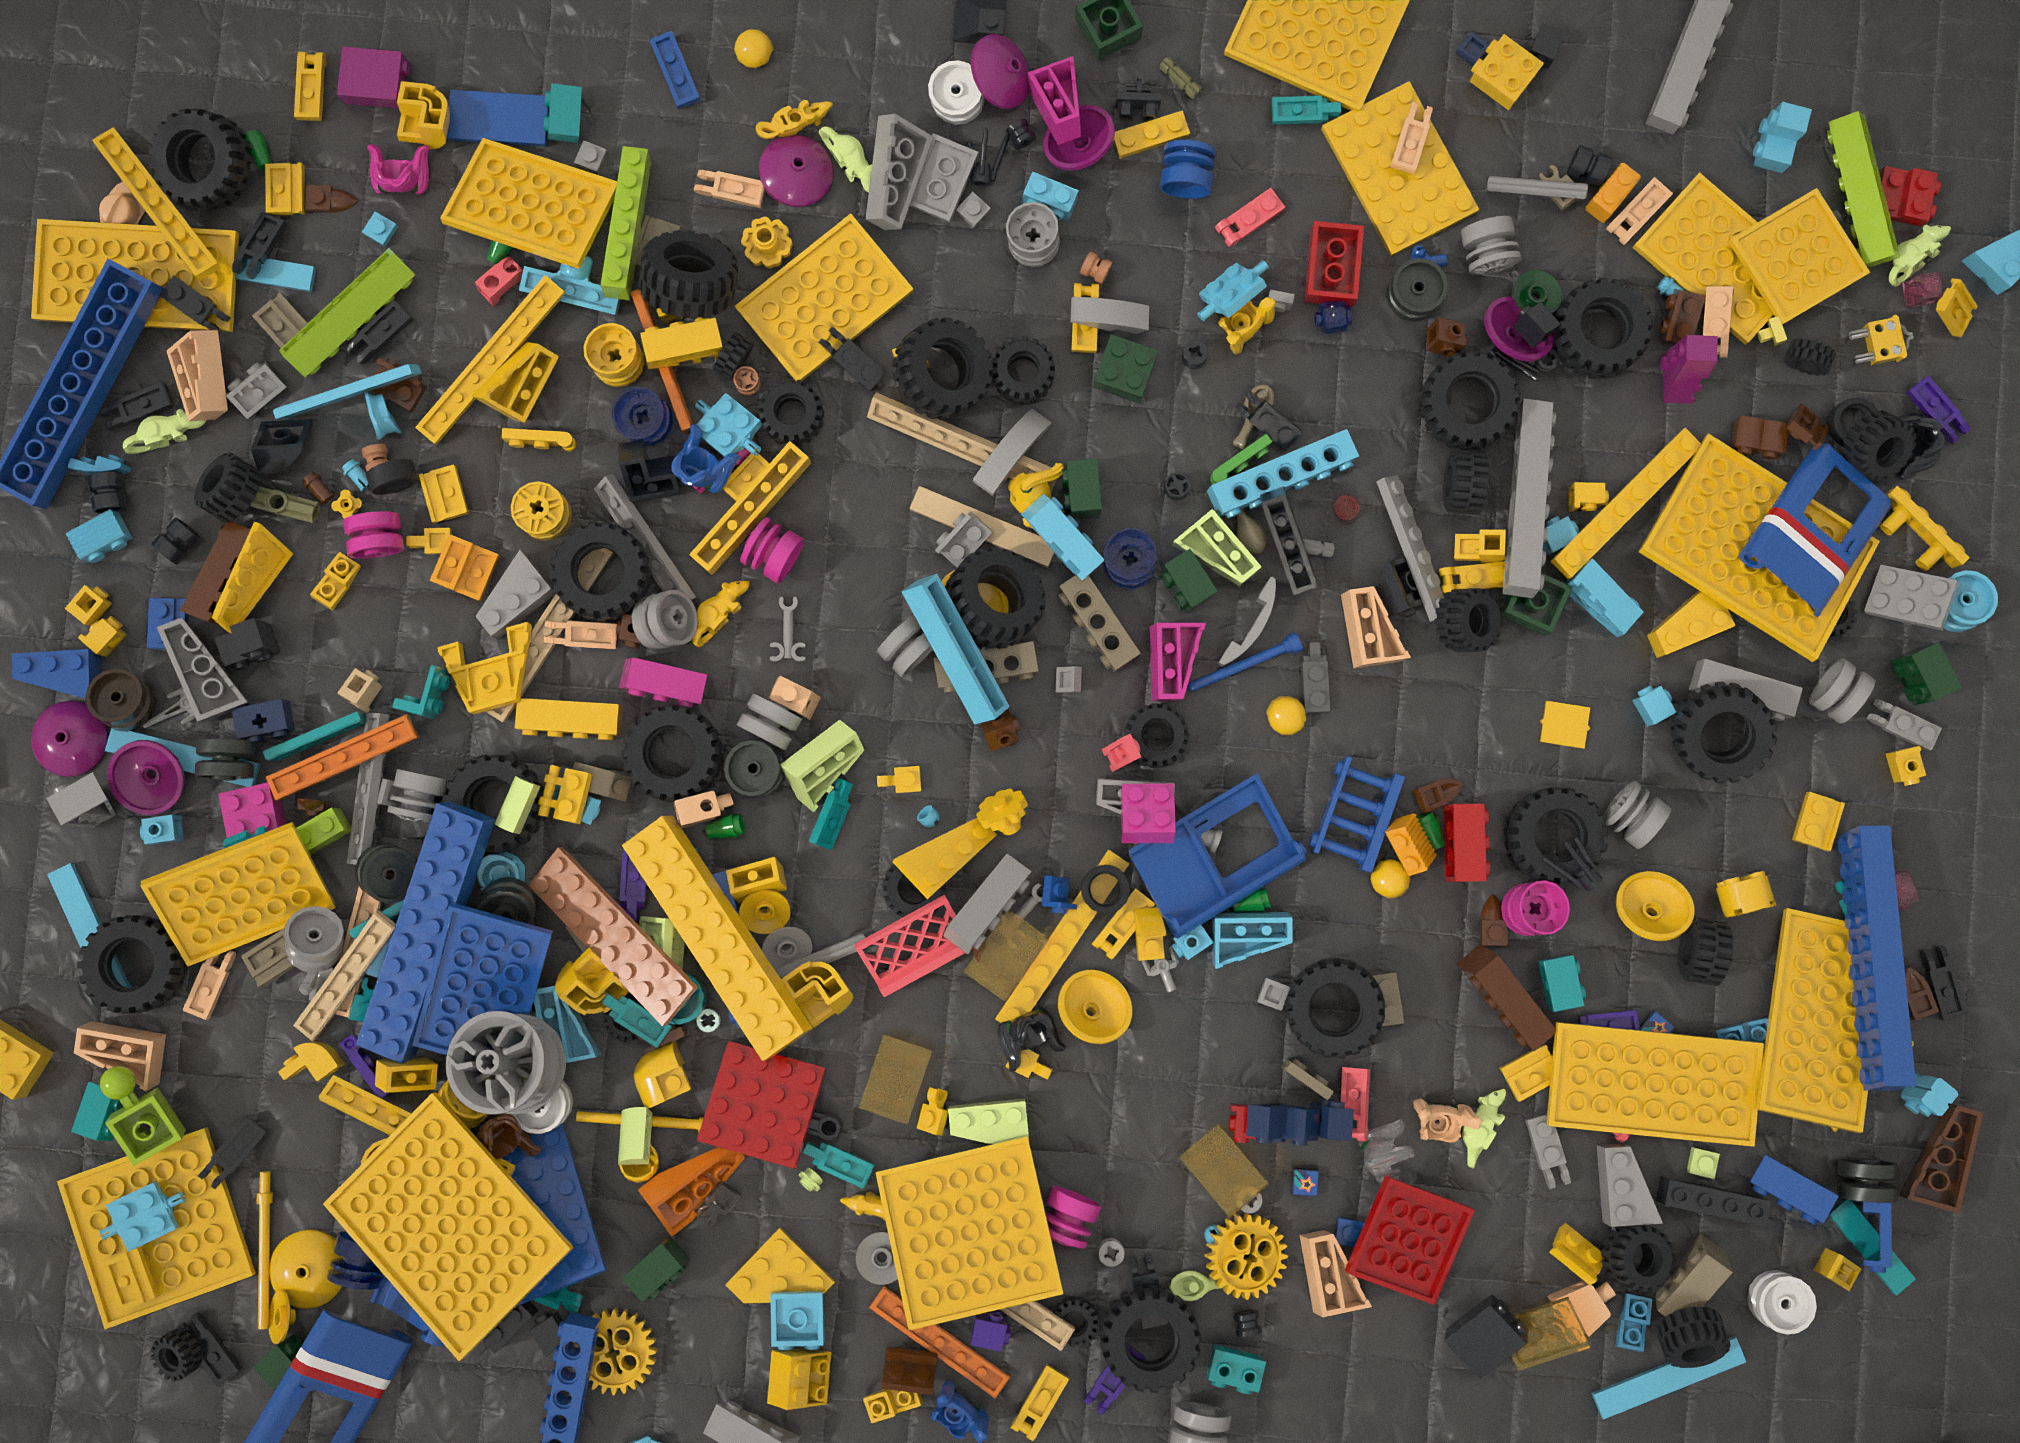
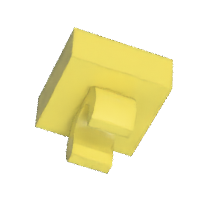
M1778 316L1768 320V328L1758 331L1757 335L1760 343L1772 339L1776 347L1784 344L1787 340Z

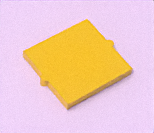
M1545 701L1543 719L1540 720L1542 724L1540 742L1585 749L1587 731L1590 730L1588 726L1590 707Z

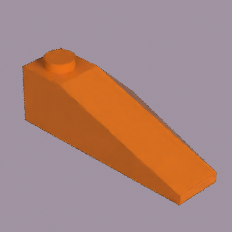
M717 1147L659 1173L640 1187L638 1191L672 1237L695 1219L698 1215L696 1210L705 1200L710 1201L714 1196L712 1191L720 1182H726L745 1159V1156Z

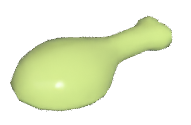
M1196 1271L1179 1273L1171 1280L1170 1284L1172 1293L1179 1295L1184 1301L1198 1300L1210 1290L1223 1289V1287L1219 1288L1215 1285L1217 1279L1213 1280Z

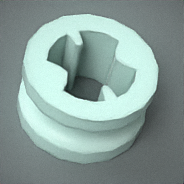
M711 1008L703 1010L697 1017V1026L704 1032L714 1031L720 1025V1014ZM704 1014L707 1016L714 1015L715 1019L712 1021L715 1024L713 1027L710 1024L704 1026L702 1021H705V1019H702Z

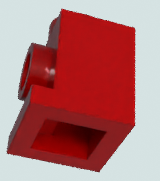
M1229 1103V1109L1234 1111V1115L1229 1116V1131H1233V1141L1249 1143V1139H1256V1137L1246 1136L1248 1105Z

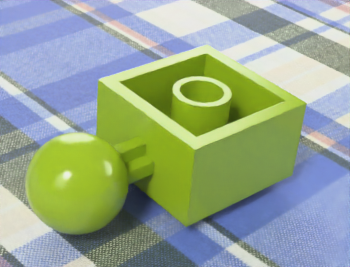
M114 1066L106 1070L101 1076L100 1089L106 1097L119 1100L123 1107L110 1114L105 1124L133 1166L182 1139L186 1129L158 1087L138 1098L133 1091L136 1085L133 1072L124 1066ZM142 1123H146V1124H148L151 1128H150V1129H149V1127H144V1128H143L141 1125H142Z

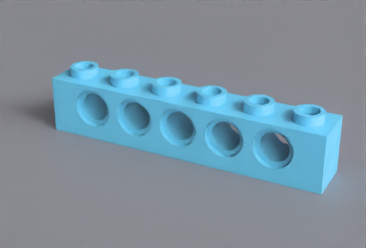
M1345 429L1213 484L1209 487L1207 493L1217 515L1220 518L1227 516L1229 519L1242 513L1240 510L1249 506L1250 509L1260 506V494L1283 486L1285 490L1292 487L1295 490H1299L1309 485L1308 481L1317 478L1320 481L1331 476V471L1339 468L1340 472L1354 466L1353 462L1359 457V454L1348 430ZM1324 452L1332 454L1334 462L1327 461L1324 458ZM1301 462H1308L1311 465V471H1305L1301 466ZM1279 471H1285L1289 475V481L1282 480L1279 477ZM1261 480L1265 482L1267 489L1260 490L1256 485V481ZM1233 490L1242 491L1244 499L1239 500L1235 498Z

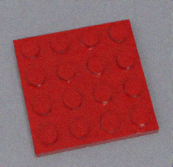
M728 1041L697 1141L796 1170L827 1069L777 1054L762 1061L754 1048Z
M1385 1175L1345 1271L1352 1276L1435 1305L1475 1210L1462 1203Z

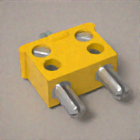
M1893 315L1888 319L1869 322L1863 326V329L1849 332L1851 340L1865 337L1868 353L1855 355L1854 360L1856 364L1868 361L1871 362V365L1895 360L1900 362L1907 357L1906 350L1909 348V341L1914 338L1913 333L1908 332L1905 326L1900 324L1897 315ZM1902 331H1903V333H1904L1905 335L1909 336V337L1906 339L1905 343H1904V338H1903Z

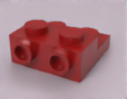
M1885 166L1881 169L1880 178L1892 221L1921 227L1934 217L1936 205L1932 204L1933 197L1938 194L1941 187V181L1937 180L1938 173L1917 168L1906 171Z

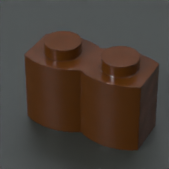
M1739 416L1734 420L1731 448L1744 456L1758 453L1762 454L1764 459L1776 460L1778 457L1786 454L1789 435L1788 423Z

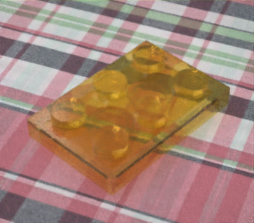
M1009 910L1007 913L1005 912L999 924L982 945L980 962H977L974 956L964 970V973L1000 999L1006 1001L1049 941V938Z
M884 1034L859 1108L908 1125L932 1050Z
M1219 1124L1179 1157L1229 1218L1235 1215L1269 1185Z
M1569 1297L1513 1314L1516 1319L1522 1320L1528 1329L1527 1344L1512 1355L1518 1371L1591 1347L1592 1343Z

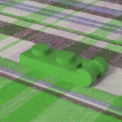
M1265 434L1215 469L1210 478L1211 485L1227 479V476L1234 471L1239 474L1249 466L1247 462L1254 457L1259 460L1269 452L1268 447L1272 443L1269 436Z

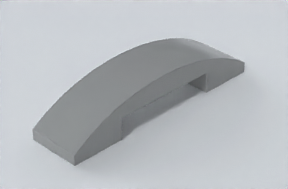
M1034 409L1028 411L997 445L972 482L993 496L1008 478L1011 470L1030 447L1039 441L1052 425V422Z
M1269 578L1256 599V602L1264 607L1242 644L1239 645L1232 641L1217 665L1219 667L1231 663L1242 655L1262 632L1274 604L1275 578Z

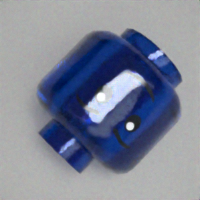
M1343 301L1321 303L1318 312H1314L1315 326L1320 327L1325 335L1345 332L1348 326L1352 325L1350 305H1346Z

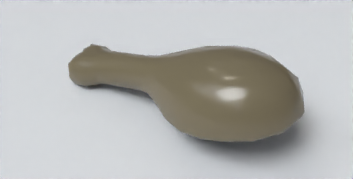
M1258 385L1251 390L1259 398L1265 399L1273 406L1274 393L1273 389L1268 385ZM1246 397L1244 405L1254 412L1257 406ZM1246 417L1239 435L1233 441V446L1239 447L1242 450L1246 448L1247 439L1254 427Z
M1233 491L1235 498L1239 499L1238 493ZM1242 508L1240 509L1242 513L1236 516V536L1250 553H1261L1267 546L1266 531L1258 521L1249 517Z

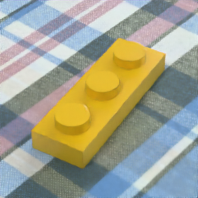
M1182 110L1116 131L1113 142L1119 159L1165 145L1170 141L1190 137V131Z

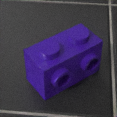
M999 1309L975 1315L971 1345L1002 1352L1003 1344L1008 1345L1011 1333V1324L1007 1323V1315H1003V1311Z

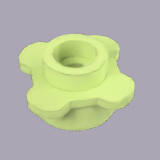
M807 1168L805 1172L801 1171L798 1174L801 1178L799 1182L808 1191L815 1190L817 1192L821 1189L819 1186L823 1180L812 1169Z

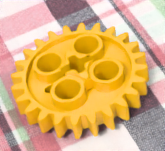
M1244 1213L1242 1220L1241 1216L1234 1214V1222L1227 1218L1225 1219V1228L1217 1225V1229L1220 1232L1219 1235L1210 1234L1215 1241L1214 1243L1206 1244V1246L1212 1249V1252L1205 1254V1257L1212 1260V1262L1206 1265V1268L1214 1270L1209 1276L1213 1280L1217 1279L1215 1285L1219 1288L1223 1287V1292L1229 1295L1232 1292V1296L1235 1298H1239L1242 1295L1243 1298L1248 1300L1251 1292L1252 1296L1259 1298V1290L1267 1294V1285L1276 1287L1273 1279L1275 1277L1282 1279V1275L1278 1271L1279 1269H1286L1281 1260L1288 1258V1255L1282 1253L1281 1250L1285 1249L1287 1245L1279 1242L1284 1236L1280 1233H1275L1278 1227L1273 1224L1269 1225L1270 1221L1263 1218L1261 1220V1216L1257 1214L1251 1217L1250 1214ZM1241 1234L1242 1241L1239 1245L1235 1246V1238ZM1265 1241L1264 1250L1258 1252L1259 1244ZM1235 1260L1234 1268L1228 1271V1263ZM1258 1266L1257 1275L1251 1278L1252 1269Z
M615 1307L611 1315L607 1309H604L602 1311V1318L597 1313L592 1316L600 1318L598 1336L605 1342L604 1347H595L589 1381H593V1390L600 1385L602 1386V1394L608 1388H611L612 1395L617 1393L618 1388L625 1394L628 1391V1385L633 1390L636 1389L638 1386L637 1381L643 1383L646 1380L643 1373L650 1375L652 1372V1368L649 1365L655 1364L657 1359L650 1355L656 1354L658 1348L651 1347V1345L657 1339L656 1337H648L649 1333L653 1330L652 1327L643 1328L646 1319L641 1320L639 1323L636 1321L638 1313L628 1317V1309H625L620 1315L618 1308ZM608 1329L612 1330V1339L608 1332ZM626 1330L630 1335V1339L622 1340L618 1335V1331ZM614 1347V1349L619 1350L620 1353L616 1355L615 1352H610V1349ZM632 1355L635 1357L637 1364L633 1366L628 1365L625 1361V1356ZM607 1362L610 1364L611 1372H604L600 1367V1363ZM618 1364H619L620 1369L622 1370V1373H619V1372H618V1369H617Z

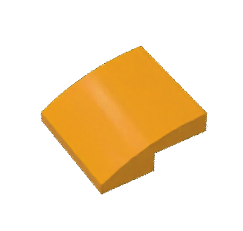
M449 534L430 581L481 602L500 555Z

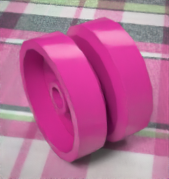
M389 511L367 512L343 519L344 534L353 537L346 542L347 556L350 558L368 559L386 557L403 552L405 550L403 536L395 533L402 527L400 514Z

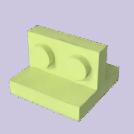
M640 916L639 926L683 970L685 942L669 918Z

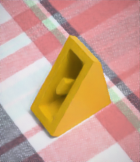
M1825 1248L1813 1271L1850 1291L1861 1268L1844 1256Z

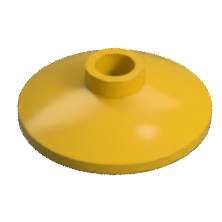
M759 890L744 898L739 908V916L748 930L758 934H770L786 925L790 918V905L787 899L776 891Z
M279 1290L274 1294L269 1309V1335L274 1344L284 1341L289 1326L294 1324L296 1318L295 1310L291 1309L288 1295L283 1290Z

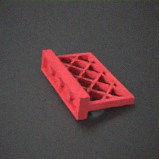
M945 895L854 944L883 997L890 995L965 953L943 935L946 925H949L956 916ZM942 905L946 907L943 918L932 916L935 909ZM917 919L924 920L921 931L909 929L913 921ZM930 922L941 924L937 934L926 932ZM893 932L902 933L898 943L887 941L889 934ZM907 934L918 936L915 946L904 944ZM924 937L935 939L932 946L928 948L921 947ZM871 944L879 945L876 955L865 954L863 949ZM884 947L896 949L893 958L881 957ZM901 950L912 952L910 958L904 961L898 960ZM879 962L890 964L888 970L879 975L877 974L876 968Z

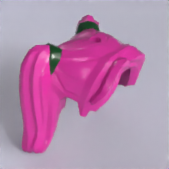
M374 144L368 145L367 149L371 154V184L376 193H404L410 191L411 193L421 195L427 190L429 183V146H420L415 151L414 158L409 161L383 160L380 147Z

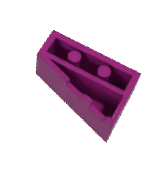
M1686 335L1662 355L1660 370L1663 371V403L1693 404L1695 401L1694 392L1702 389V384H1699L1702 378L1707 379L1717 363L1718 336Z

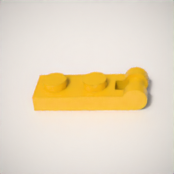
M298 52L294 117L297 120L322 121L324 74L327 64L324 52H316L315 55L308 54V52ZM309 65H314V69H308Z
M1074 283L1073 297L1091 296V298H1099V284L1082 286V283ZM1073 323L1071 352L1096 353L1098 328Z
M502 428V439L509 443L510 447L524 448V444L534 445V448L549 449V446H561L568 452L574 451L577 447L576 440L568 432Z
M1505 561L1440 568L1439 575L1443 578V586H1441L1443 594L1451 592L1453 589L1481 588L1487 590L1503 588ZM1458 575L1459 584H1453L1452 576Z
M1135 888L1129 895L1127 902L1114 914L1095 938L1092 945L1097 949L1100 947L1107 953L1106 956L1112 960L1135 931L1134 909L1154 907L1155 903ZM1110 933L1118 939L1114 945L1106 940Z
M1046 1364L1010 1428L1016 1432L1020 1430L1026 1434V1438L1034 1441L1066 1386L1069 1377ZM1027 1415L1035 1420L1032 1425L1024 1421Z

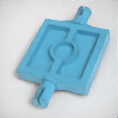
M1262 260L1253 269H1246L1236 262L1233 266L1227 268L1222 275L1213 282H1210L1199 293L1202 301L1208 305L1197 313L1198 317L1204 322L1213 313H1221L1228 318L1267 287L1264 279L1259 277L1269 269L1267 263Z
M727 393L712 407L707 405L702 399L698 401L700 405L698 403L695 404V408L704 414L703 418L696 424L702 431L701 439L723 457L729 453L736 454L744 448L754 456L758 455L756 451L760 452L761 447L752 441L754 434L762 426V422Z
M156 1180L108 1203L106 1207L112 1217L113 1224L99 1231L100 1235L110 1231L101 1238L106 1240L118 1233L129 1252L177 1229L179 1225L174 1217L173 1207L186 1202V1196L182 1197L185 1194L181 1191L168 1198L162 1192Z

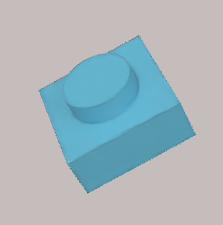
M374 212L362 233L386 247L399 226L379 213Z

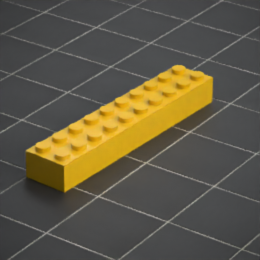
M673 815L661 816L622 845L762 1061L775 1056L813 1029Z

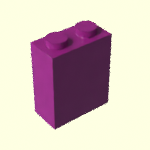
M342 47L337 96L344 104L399 108L397 99L401 81L406 82L407 76H410V62L400 51Z

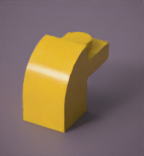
M1480 530V534H1455V561L1492 563L1505 560L1506 530Z
M313 1041L294 1047L297 1054L287 1059L283 1063L285 1067L278 1071L283 1080H287L308 1068L315 1080L321 1081L344 1066L345 1062L331 1045L325 1042Z

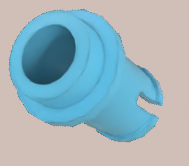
M1667 276L1657 286L1659 294H1665L1667 297L1669 294H1673L1674 289H1684L1673 282L1674 278L1671 277L1669 279Z
M352 459L342 467L344 470L343 474L349 476L361 492H365L370 488L366 473L360 467L361 463Z

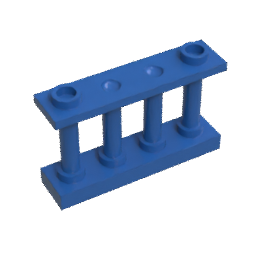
M1346 756L1342 761L1338 760L1334 774L1337 777L1318 832L1314 831L1310 838L1309 846L1312 847L1310 852L1319 854L1322 847L1357 860L1356 863L1360 864L1358 870L1372 873L1405 777L1395 773L1390 778L1386 777V779L1350 767L1352 758ZM1348 776L1381 788V791L1385 792L1382 802L1378 801L1376 803L1342 791L1341 788L1345 777ZM1337 800L1373 812V815L1376 816L1374 825H1369L1368 827L1334 815L1333 811ZM1329 823L1365 836V839L1368 840L1365 850H1357L1324 838Z

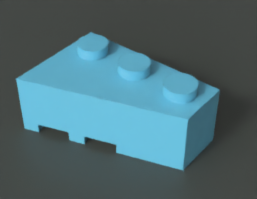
M1593 558L1587 561L1573 577L1565 582V584L1572 586L1569 597L1616 637L1624 635L1643 613L1639 603L1629 597Z

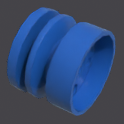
M1174 140L1166 143L1164 146L1165 156L1162 163L1166 168L1161 172L1160 190L1169 196L1185 199H1199L1211 195L1213 175L1209 171L1214 169L1215 148L1207 143L1195 140Z

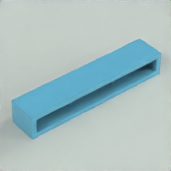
M938 574L916 580L903 590L902 594L973 723L978 724L996 719L1010 706Z

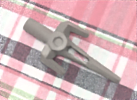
M183 687L167 694V698L180 695L181 699L143 725L144 728L184 711L189 712L190 715L181 721L182 725L196 718ZM180 706V709H179V710L174 711V712H172V713L166 715V714H167L168 712H170L171 710H173V709H175L176 707Z
M1172 946L1169 948L1172 960H1167L1165 956L1164 959H1154L1152 967L1149 966L1146 960L1142 961L1148 976L1161 975L1167 992L1177 989L1170 969L1177 967L1179 960Z

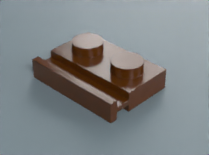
M1801 403L1794 410L1787 429H1789V433L1795 439L1802 440L1806 444L1810 441L1814 445L1812 449L1816 451L1823 444L1829 425H1822L1820 423L1821 418Z

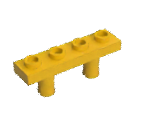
M1896 486L1885 492L1891 499V508L1894 512L1879 527L1885 534L1890 536L1906 522L1929 545L1930 548L1915 561L1921 570L1928 571L1940 558L1951 568L1963 565L1970 558L1965 553L1962 545L1954 542L1946 535L1947 531L1941 525L1935 524L1929 518L1928 512L1911 500V496L1906 490Z

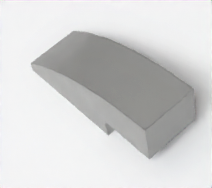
M1072 297L1070 322L1106 331L1121 330L1138 334L1149 330V306L1121 300Z

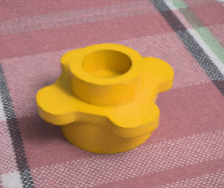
M343 490L338 500L333 501L331 505L332 509L339 511L345 519L358 512L359 508L362 507V501L359 498H354L349 490Z

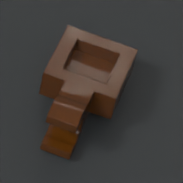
M671 1024L672 1027L659 1046L686 1036L688 1032L685 1025L677 1027V1024ZM652 1045L644 1051L645 1053H648L652 1050H655L656 1047Z

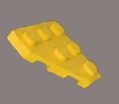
M780 1227L726 1283V1286L743 1303H771V1292L823 1291L824 1294L835 1283V1280Z

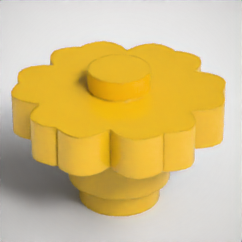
M768 217L754 219L752 221V228L744 229L741 239L742 246L746 249V258L754 266H759L763 263L767 269L780 266L782 258L790 256L793 246L791 238L788 237V227L779 219L771 222Z
M1012 789L1000 790L995 796L985 798L979 805L980 811L976 816L984 829L991 827L992 831L999 830L1004 835H1012L1021 828V817L1026 814L1025 808L1028 806V803L1021 791L1013 792Z

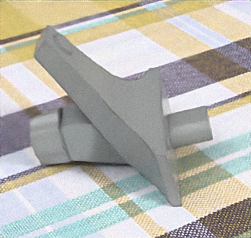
M330 967L327 970L316 973L307 972L304 981L299 987V991L304 995L309 994V1000L311 1001L334 968Z

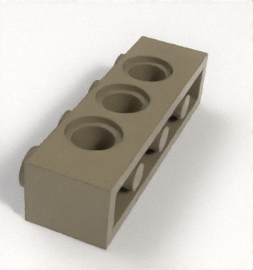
M1075 575L1059 586V591L1061 592L1058 594L1059 599L1065 607H1071L1075 613L1072 615L1073 620L1079 628L1082 626L1088 633L1085 636L1093 649L1096 647L1102 654L1099 658L1107 670L1111 668L1113 672H1116L1140 656V651L1089 575L1083 580ZM1080 596H1086L1090 599L1091 604L1086 608H1081L1077 605L1076 599ZM1093 617H1101L1104 620V626L1100 629L1093 628L1090 623ZM1109 637L1115 638L1118 641V647L1114 650L1107 649L1104 644L1105 639Z
M1033 641L1013 646L1008 645L1007 648L1003 649L996 647L979 650L985 662H990L993 665L992 675L998 685L1009 683V678L1019 677V681L1034 679V674H1038ZM938 657L933 658L939 690L944 689V693L956 692ZM1015 658L1019 663L1018 668L1013 671L1007 670L1004 666L1005 660Z

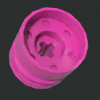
M765 517L748 537L740 562L746 566L752 562L751 568L754 571L758 570L765 563L763 575L773 582L780 584L795 564L805 539L791 530L787 531L780 538L782 526L778 523L773 526V520Z
M1537 881L1517 884L1510 888L1503 897L1501 910L1502 918L1507 927L1514 933L1522 936L1553 934L1562 929L1568 921L1570 906L1569 899L1564 890L1557 884L1549 881Z
M1051 1186L1046 1203L1054 1208L1055 1211H1045L1047 1221L1050 1222L1048 1227L1051 1240L1065 1246L1085 1249L1088 1241L1080 1235L1089 1237L1092 1231L1084 1226L1083 1222L1096 1223L1102 1206L1094 1200L1059 1186Z

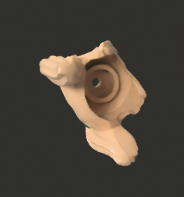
M1421 1098L1413 1102L1414 1109L1421 1120L1420 1139H1435L1453 1143L1461 1137L1462 1125L1471 1129H1480L1482 1119L1465 1104L1452 1107L1436 1104L1429 1105Z

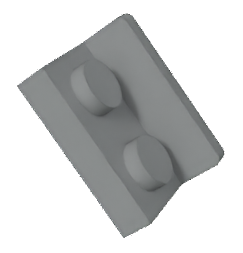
M266 361L261 365L259 362H256L246 371L249 374L242 381L237 378L227 386L229 391L226 393V397L247 419L286 388V385L271 370Z
M972 511L967 515L962 512L952 523L955 526L952 532L949 534L945 531L936 541L939 546L935 551L938 554H943L956 567L970 553H974L993 532Z

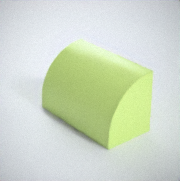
M515 776L495 821V825L509 832L520 834L540 786Z
M634 1107L622 1110L618 1165L649 1164L652 1112L647 1107Z

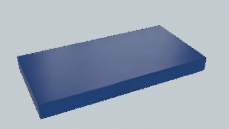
M450 90V124L447 140L480 143L482 138L501 144L547 147L548 131H543L544 116H549V107L544 106L545 96Z

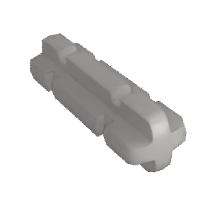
M1303 539L1308 554L1317 556L1322 554L1324 557L1333 556L1335 549L1333 543L1324 542L1321 544V541Z

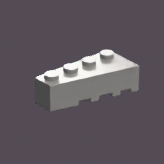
M897 114L878 116L866 220L883 230L902 228L933 136Z
M183 618L157 627L197 722L202 724L231 713V709L251 705Z

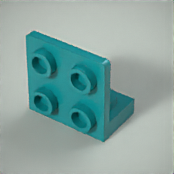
M431 665L421 700L405 695L403 700L395 698L392 708L435 720L443 708V700L441 698L443 691L447 690L450 683L449 672L438 666Z

